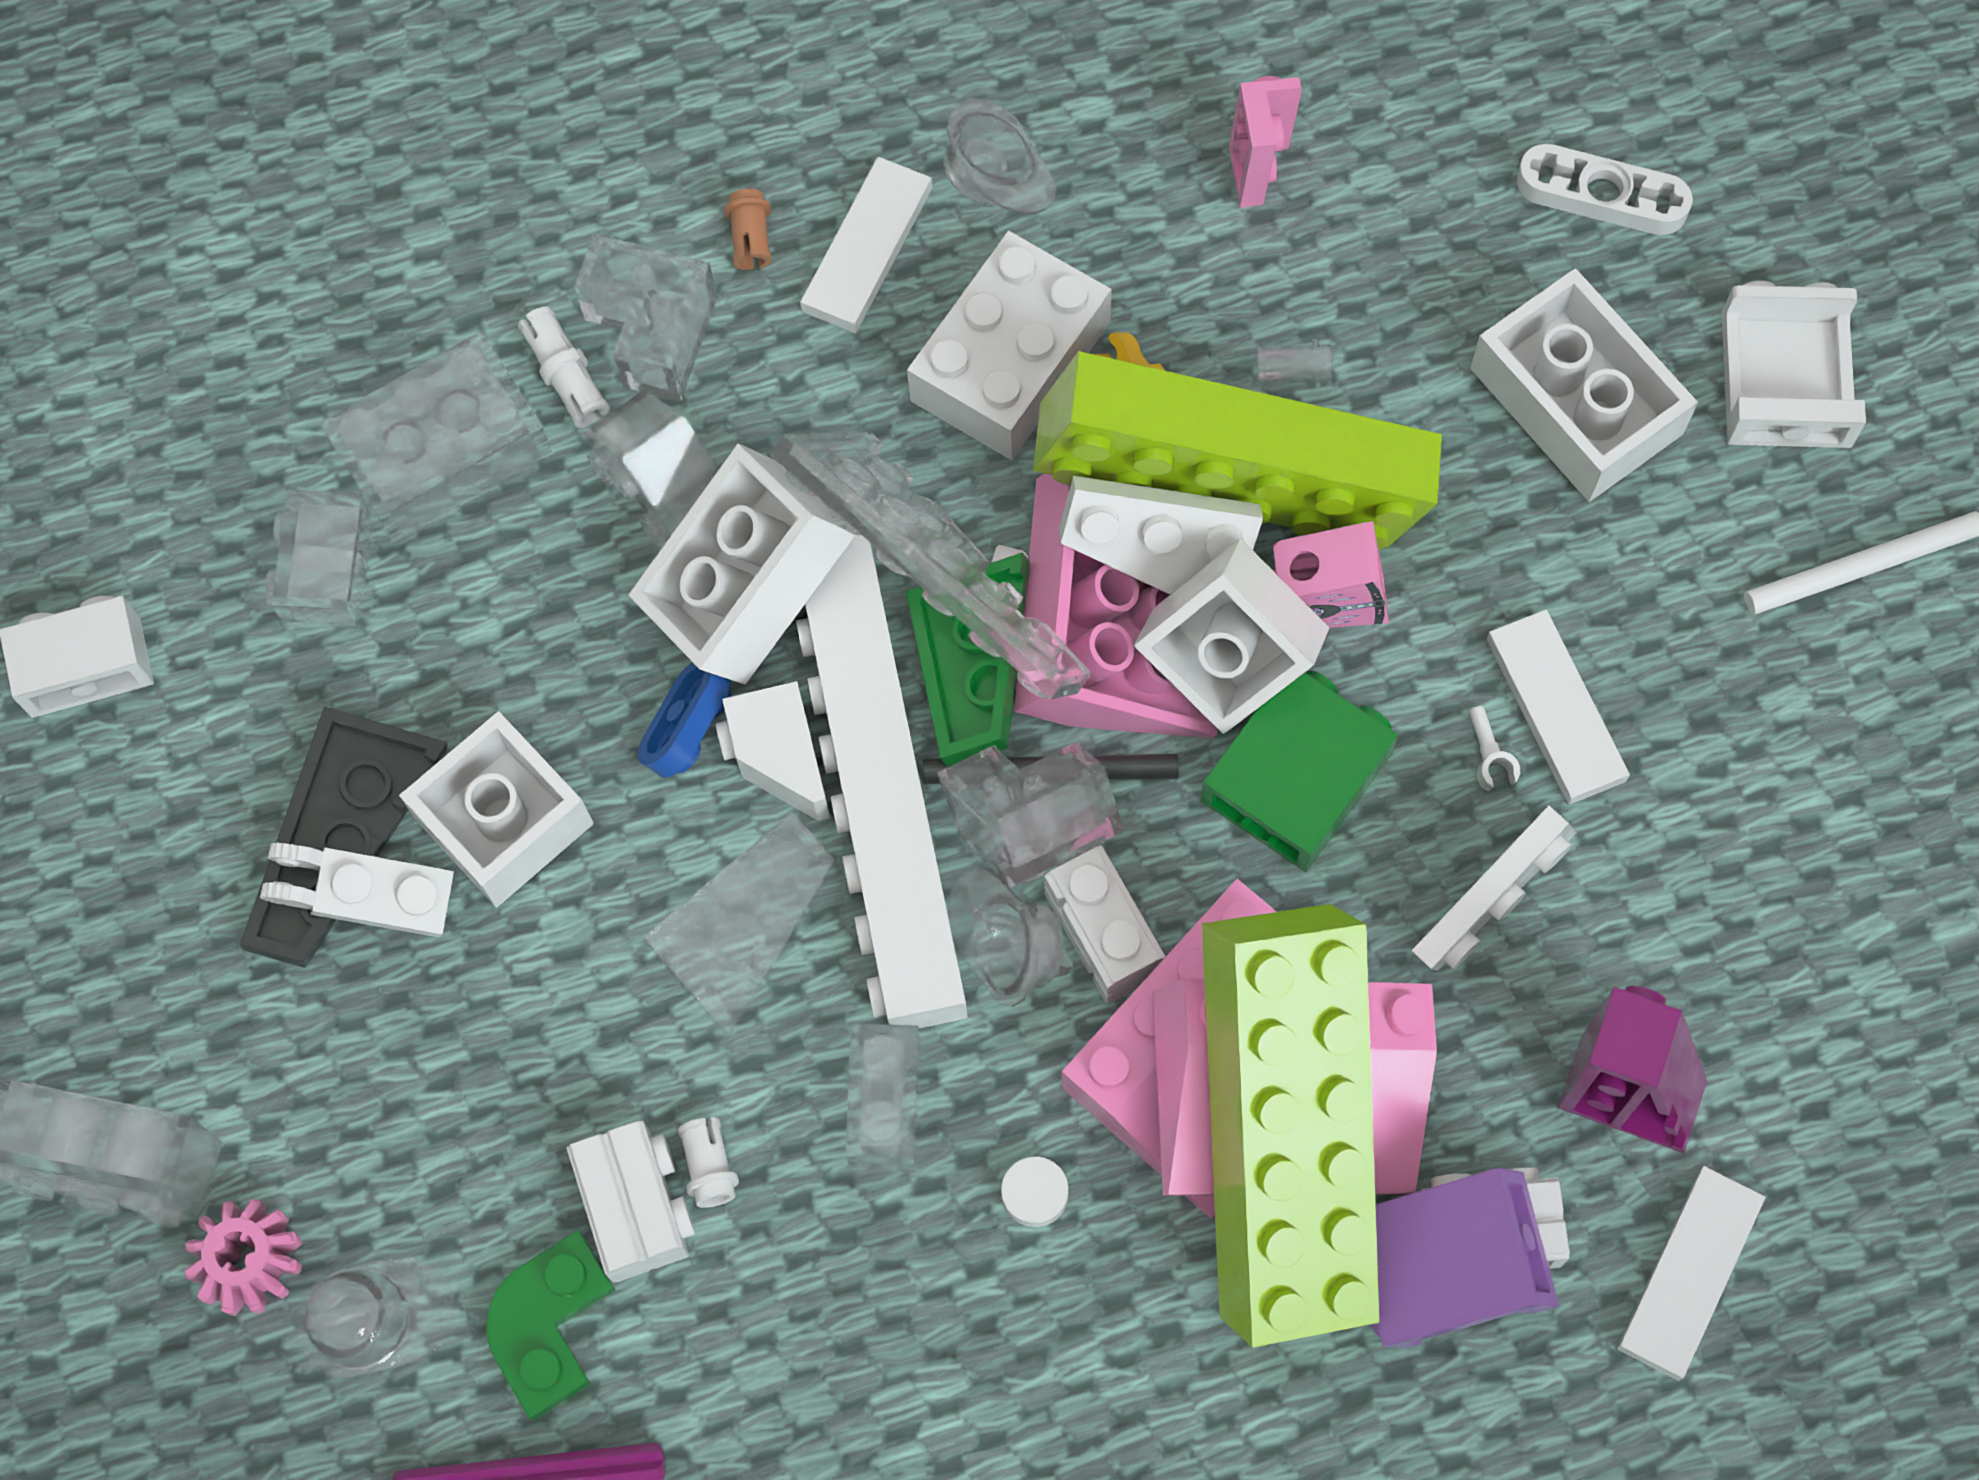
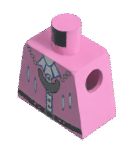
M1373 521L1280 540L1273 544L1276 568L1273 571L1329 628L1389 623L1383 569Z

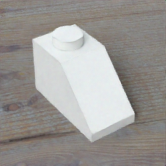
M795 681L722 699L727 721L715 724L724 760L736 758L742 778L815 820L819 821L830 818L798 682Z

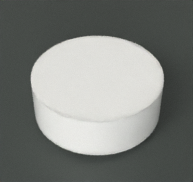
M1043 1157L1021 1159L1008 1169L1003 1178L1001 1192L1004 1207L1016 1222L1024 1226L1042 1227L1051 1224L1061 1216L1068 1202V1182L1061 1168L1049 1159Z

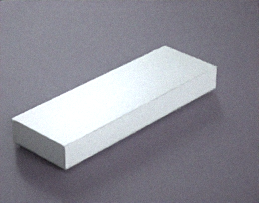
M877 157L800 302L803 313L855 334L857 333L932 190L931 177Z
M1547 609L1490 631L1486 640L1567 804L1570 805L1625 783L1630 774Z
M1705 1166L1699 1170L1616 1348L1617 1350L1677 1381L1684 1378L1763 1205L1765 1196Z

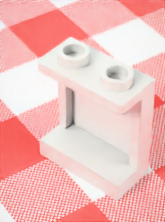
M1753 281L1732 288L1722 310L1727 445L1852 448L1866 424L1865 400H1854L1850 315L1857 303L1856 289L1837 288L1836 285L1826 282L1812 283L1805 287L1775 286L1768 281Z

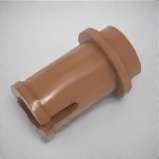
M737 190L729 195V203L724 207L725 218L731 221L734 266L741 270L754 269V257L758 258L759 267L765 268L772 263L766 218L771 214L770 202L764 199V193L760 190Z

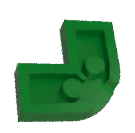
M579 1230L524 1263L507 1276L495 1292L488 1310L486 1330L491 1353L528 1418L532 1421L591 1384L558 1326L615 1290Z

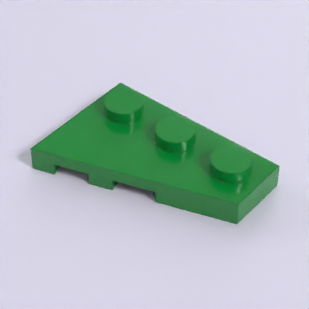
M1023 552L906 591L939 756L948 767L1008 748L1030 562Z

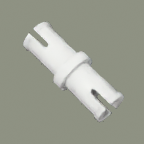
M541 307L529 312L526 317L532 326L528 324L527 320L521 319L518 323V329L524 335L541 364L539 373L547 386L552 385L555 388L576 427L584 428L598 421L600 417L596 409L599 410L601 415H606L610 407L607 401L603 399L586 370L588 361L584 353L579 348L577 350L573 348L557 321L552 308Z

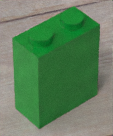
M1308 670L1256 710L1204 780L1201 802L1307 873L1391 757L1398 734L1391 730L1390 722L1380 712L1366 705H1361L1359 708L1338 695L1337 687L1328 678L1316 671Z

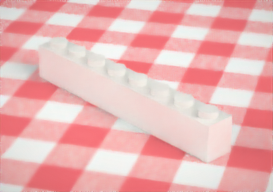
M865 524L850 527L856 533L855 537L805 603L808 618L796 620L803 657L815 655L819 676L807 678L814 715L827 713L831 731L829 735L819 736L826 774L839 772L843 794L830 796L838 834L851 832L855 854L842 856L850 894L863 892L867 915L854 917L862 955L875 953L879 973L878 977L867 979L874 1018L887 1015L891 1034L967 1019L968 1015L868 529Z

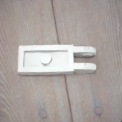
M277 842L270 845L268 855L270 860L276 861L283 866L303 867L319 870L315 891L293 886L285 882H265L262 886L261 899L271 903L311 910L310 915L427 936L441 937L443 934L454 871L324 848L322 852L311 847Z

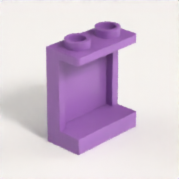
M1495 1168L1375 1205L1379 1323L1371 1324V1327L1376 1335L1381 1337L1383 1347L1410 1348L1421 1345L1423 1339L1512 1314H1535L1560 1307L1524 1172Z

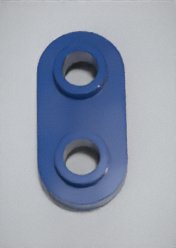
M693 662L690 663L675 680L644 734L638 749V760L640 763L662 778L687 771L697 760L701 750L700 742L713 719L724 711L722 699L731 697V680L700 670Z

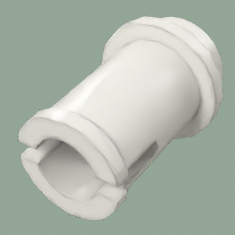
M715 1117L707 1120L708 1127H706L705 1118H699L683 1124L678 1129L691 1182L686 1185V1191L688 1196L695 1197L696 1205L701 1208L715 1207L730 1202L736 1197L734 1187L739 1183L737 1173L730 1172L720 1131L721 1123Z

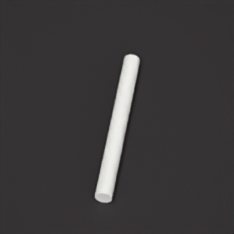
M1974 511L1744 592V600L1751 615H1756L1979 536V513Z

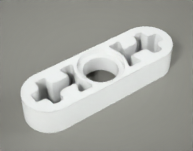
M1540 144L1529 149L1521 160L1517 175L1519 191L1527 200L1533 203L1656 235H1668L1678 231L1687 219L1693 200L1688 185L1676 176L1552 144ZM1542 166L1553 168V177L1550 183L1538 181L1539 171ZM1573 172L1580 173L1575 192L1568 190ZM1597 179H1606L1618 187L1620 196L1613 201H1600L1589 193L1587 185ZM1633 187L1640 189L1635 207L1628 206ZM1658 196L1670 198V208L1667 214L1655 211Z

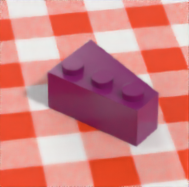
M1614 986L1581 1035L1558 1108L1685 1154L1707 1084V1078L1683 1012L1677 1008L1665 1005L1666 998L1648 988L1627 986L1623 990Z

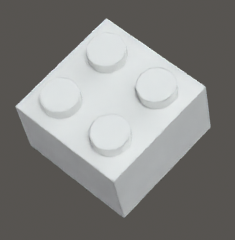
M1240 538L1152 609L1134 647L1219 731L1225 734L1314 666L1329 627Z
M499 711L399 795L420 826L496 908L594 824L582 799Z

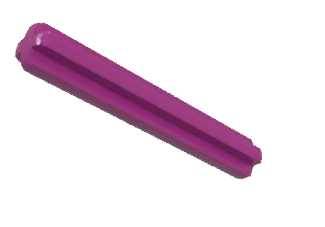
M646 1443L400 1470L393 1474L392 1480H663L666 1465L662 1446L657 1443Z

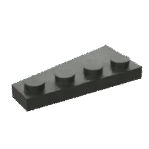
M324 706L276 843L311 847L322 852L324 848L378 857L408 811L399 795L441 760L448 749L447 742ZM269 861L240 943L242 950L306 968L337 919L310 915L311 910L271 903L261 899L260 896L263 883H272L274 881L290 883L293 886L315 891L319 870L283 866L276 861Z

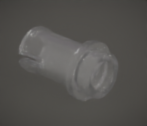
M1312 339L1311 345L1257 347L1258 386L1313 382L1314 388H1320L1321 381H1332L1331 344L1319 345L1318 339Z

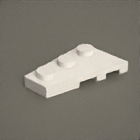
M1073 476L1059 526L1061 544L1171 595L1238 539L1241 538L1253 550L1263 515L1260 504Z
M1548 806L1412 951L1433 970L1438 971L1445 963L1452 969L1457 968L1481 942L1475 934L1492 917L1498 921L1505 918L1525 896L1526 892L1521 888L1539 870L1544 874L1548 872L1570 849L1572 844L1568 841L1577 832L1552 807Z

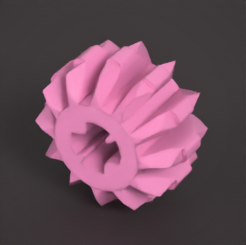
M251 1199L243 1212L232 1201L223 1202L221 1208L222 1222L218 1224L207 1216L199 1218L198 1224L200 1228L208 1233L205 1240L194 1239L185 1243V1250L201 1258L185 1270L186 1278L194 1283H203L200 1287L198 1298L208 1305L220 1300L221 1310L228 1315L236 1316L244 1303L247 1304L252 1312L256 1314L265 1311L267 1304L265 1291L268 1290L281 1299L288 1297L289 1290L287 1286L278 1281L281 1274L295 1275L302 1271L301 1263L288 1256H284L301 1246V1238L295 1232H284L289 1218L280 1210L267 1214L266 1206L260 1200ZM247 1244L255 1252L245 1256L246 1268L240 1270L232 1265V1262L241 1258L242 1252L240 1247Z

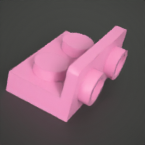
M1264 76L1252 82L1240 83L1228 145L1240 208L1263 205L1268 183L1276 181L1277 164L1275 152L1289 148L1302 93L1301 82L1297 77L1281 79L1276 76Z

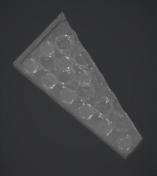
M872 432L783 434L770 456L787 470L785 478L789 483L808 495L819 497L832 509L830 516L836 524L852 534L865 537L878 549L876 556L882 564L895 573L908 575L924 589L922 593L923 598L929 605L945 615L957 617L972 630L969 636L975 645L992 656L1003 657L1018 670L1017 679L1027 690L1041 698H1050L1051 700L1079 693L1092 673L1047 624L1033 617H1024L1017 608L1023 597L1010 583L1002 582L1000 585L988 578L984 571L990 564V561L937 503L924 496L913 495L909 491L908 487L914 478L902 465L897 463L891 465L879 458L877 454L883 447V444Z

